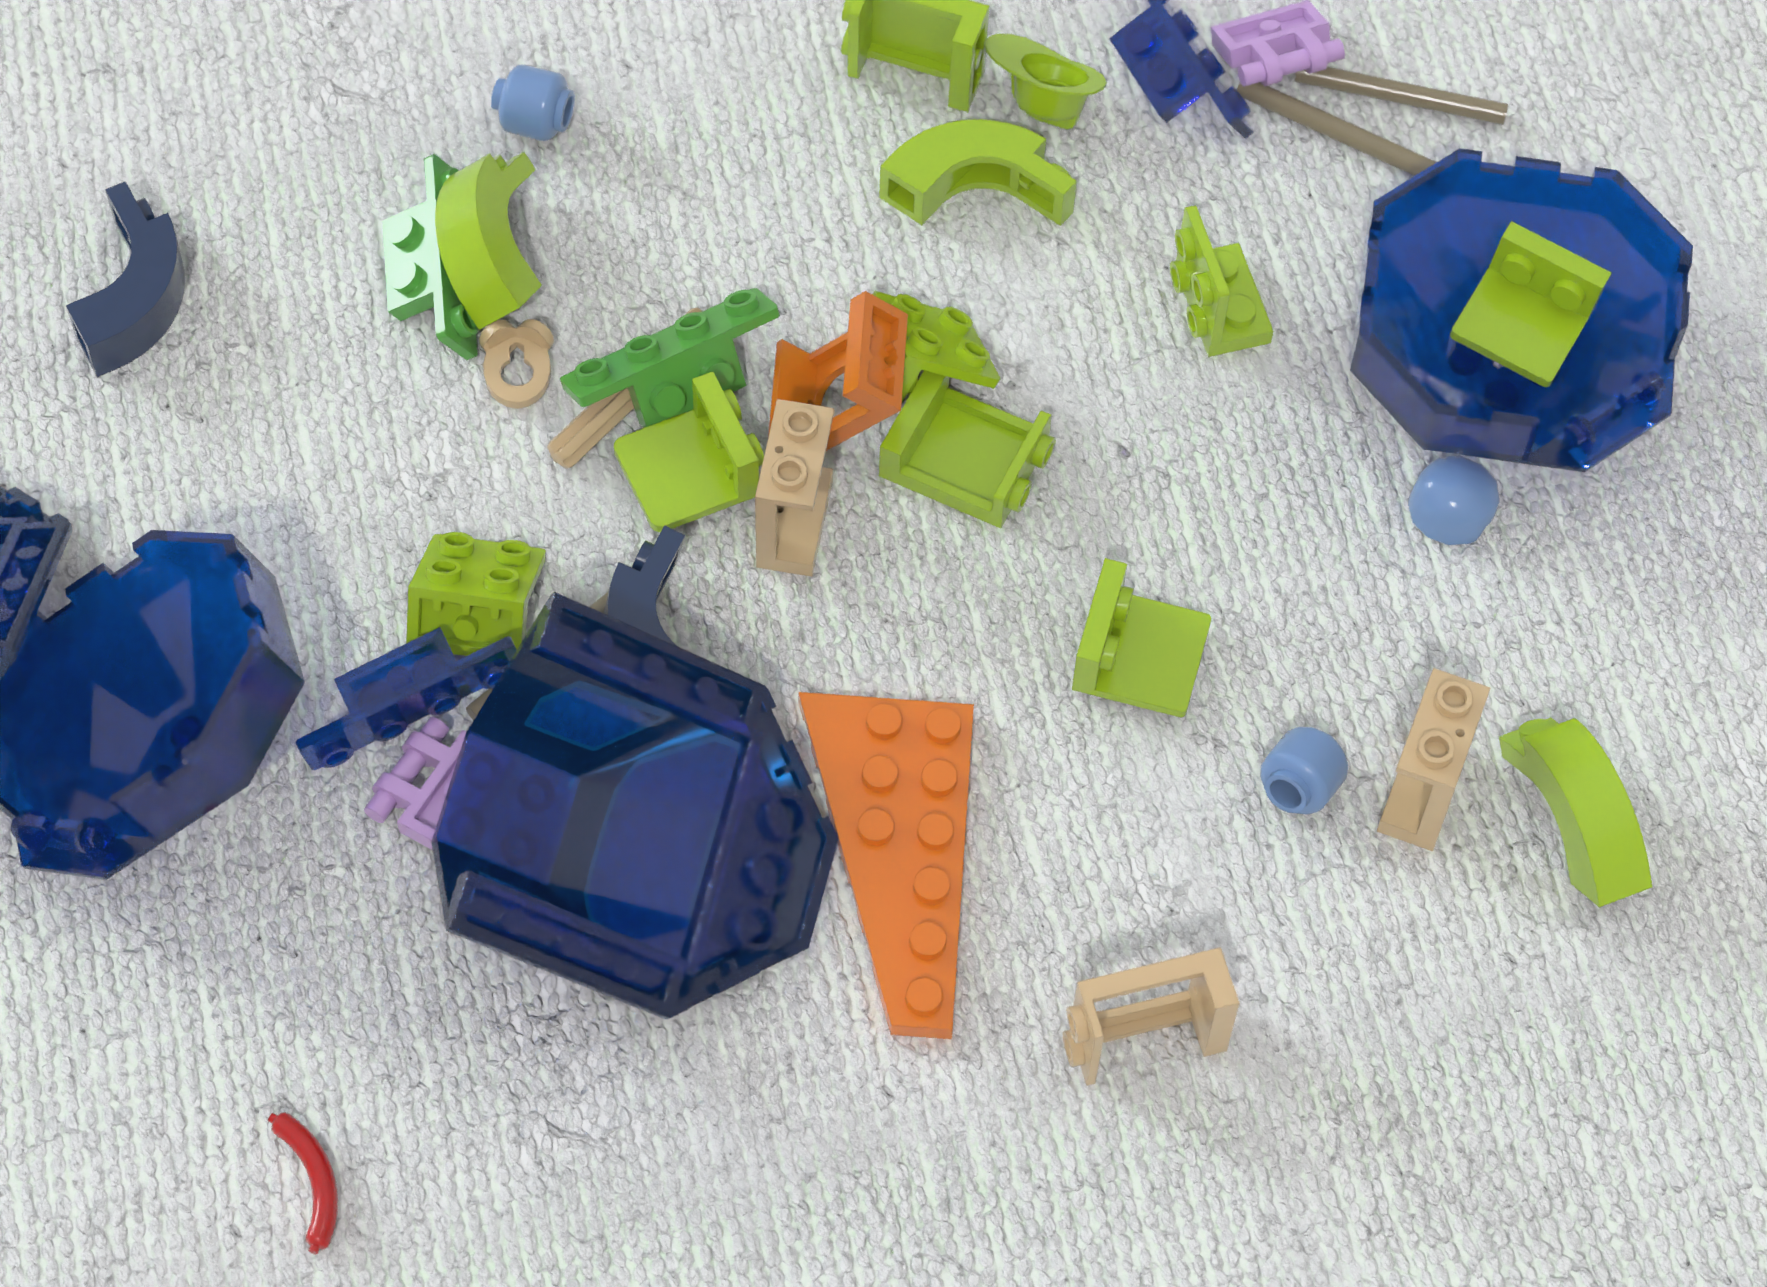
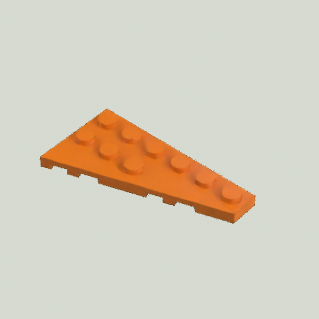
M798 692L799 707L810 737L816 768L818 767L826 795L827 808L847 880L851 885L860 927L865 935L870 953L872 970L890 1035L952 1039L974 704Z

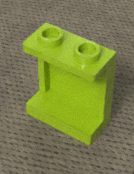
M845 0L842 21L848 22V27L843 37L841 54L848 56L847 76L858 79L866 60L873 58L950 80L948 107L969 112L985 73L986 50L984 44L988 33L989 5L971 0Z
M923 371L880 445L879 477L1001 529L1011 510L1019 513L1023 508L1032 487V481L1028 479L1035 466L1043 469L1051 457L1056 438L1050 436L1052 415L1041 410L1034 423L1028 422L948 388L949 377Z

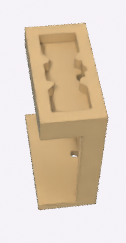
M781 399L776 401L755 494L756 568L813 576L833 483V469L823 467V462L833 421L834 408Z
M1436 668L1432 669L1395 771L1397 775L1381 816L1377 832L1430 851L1434 850L1491 689L1490 687Z
M1221 947L1077 982L1074 1004L1067 1007L1069 1030L1063 1031V1043L1071 1067H1081L1086 1086L1096 1082L1103 1043L1192 1021L1203 1057L1227 1051L1240 1003ZM1191 979L1187 991L1103 1011H1096L1094 1002Z

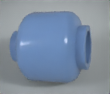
M517 65L511 70L506 79L499 77L494 85L491 97V108L498 110L499 122L504 131L539 141L550 140L558 131H566L571 121L575 103V93L573 90L568 89L566 79L562 74L530 65Z
M1299 726L1287 731L1264 759L1261 765L1260 777L1267 797L1276 807L1288 813L1310 815L1322 810L1347 778L1349 765L1343 749L1331 735L1316 728Z

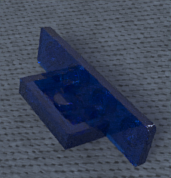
M1148 0L1151 5L1148 9L1109 38L1157 114L1166 123L1208 92L1226 121L1246 139L1254 133L1245 119V116L1251 112L1248 104L1233 86L1226 90L1219 77L1226 73L1224 68L1207 47L1202 51L1193 40L1200 35L1199 30L1182 9L1175 13L1168 2L1169 0Z
M439 627L335 678L334 681L350 714L295 741L297 748L311 770L341 765L352 757L354 751L374 741L383 742L396 738L406 730L409 724L429 714L440 715L449 712L460 703L462 698L482 688L493 689L517 649L511 637H505L457 661L445 635Z

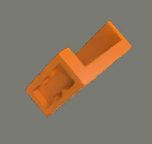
M864 291L850 299L847 333L812 353H808L783 339L778 341L769 432L777 399L821 406L827 388L833 380L843 373V396L857 403V405L833 417L826 451L901 411L908 314Z

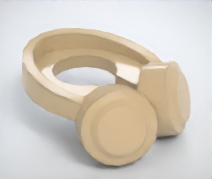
M534 319L523 321L517 328L506 320H497L486 326L481 332L479 341L481 347L486 351L483 364L484 379L491 396L497 402L509 408L519 409L534 404L544 395L549 385L551 364L548 350L554 343L552 332L546 325ZM518 347L524 352V363L533 370V377L524 385L513 386L504 382L501 378V371L506 365L510 364V353Z

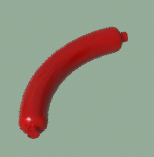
M286 1112L278 1115L272 1113L268 1118V1122L272 1123V1132L285 1141L297 1154L310 1180L313 1206L306 1242L310 1245L308 1251L317 1255L319 1249H326L330 1245L335 1229L338 1193L334 1171L321 1144L300 1121Z

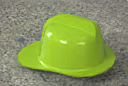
M997 33L989 36L984 44L988 56L997 65L1011 73V92L1018 107L1028 116L1063 129H1072L1078 123L1088 95L1104 90L1107 83L1104 76L1094 68L1072 61L1026 37Z

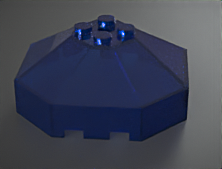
M1459 148L1373 202L1364 242L1350 371L1423 450L1586 472L1671 416L1675 358L1688 327L1690 292H1687L1688 274L1692 265L1693 245L1618 170L1595 167L1592 177L1561 173V162L1516 156L1513 166L1482 162V151ZM1511 221L1611 272L1594 311L1549 387H1543L1505 366L1497 369L1493 366L1495 361L1450 337L1454 324L1489 268L1500 239Z
M150 530L132 543L133 550L139 555L137 558L116 572H113L106 564L101 563L65 588L66 597L71 600L69 604L48 618L39 610L37 611L17 659L0 679V810L12 819L11 833L17 840L20 862L23 868L107 880L251 783L301 691L305 680L276 577L233 534ZM15 625L13 626L8 637L6 638L5 642L0 648V657L15 628ZM183 758L188 762L185 765L182 763Z

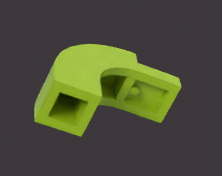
M971 119L953 121L929 128L913 136L896 149L880 165L879 198L922 226L945 201L954 195L972 189H994L1018 198L1061 226L1074 212L1077 180L1072 178L1060 165L1044 160L1046 138L1011 123Z
M525 152L506 162L501 154L494 158L490 153L449 176L441 187L437 198L435 229L441 259L453 289L479 330L521 308L542 286L519 251L508 220V203L511 194L536 170Z
M1552 718L1533 719L1523 723L1518 730L1499 736L1502 757L1527 776L1538 787L1548 802L1563 839L1570 883L1598 907L1652 888L1643 836L1628 794L1607 754L1591 732L1580 721L1573 718L1558 723Z

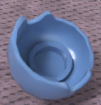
M1448 455L1445 458H1438L1421 472L1411 491L1408 507L1412 522L1428 538L1446 545L1475 542L1494 519L1497 506L1500 503L1497 480L1482 464L1466 457Z

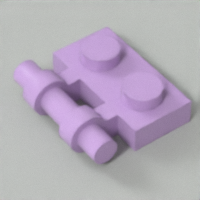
M1309 0L1211 26L1212 46L1232 69L1238 67L1239 80L1244 87L1259 82L1264 86L1282 82L1284 75L1306 70L1309 74L1322 71L1327 68V63L1345 58L1342 41L1339 38L1330 41L1329 22Z
M430 717L420 732L413 731L402 745L404 754L390 773H382L373 785L374 796L364 808V812L374 821L384 823L394 808H403L405 811L397 821L400 833L431 850L432 846L454 854L514 769L513 756L464 730L461 731L450 748L445 746L441 742L449 732L448 726L441 720ZM423 767L435 768L421 789L412 785V782Z

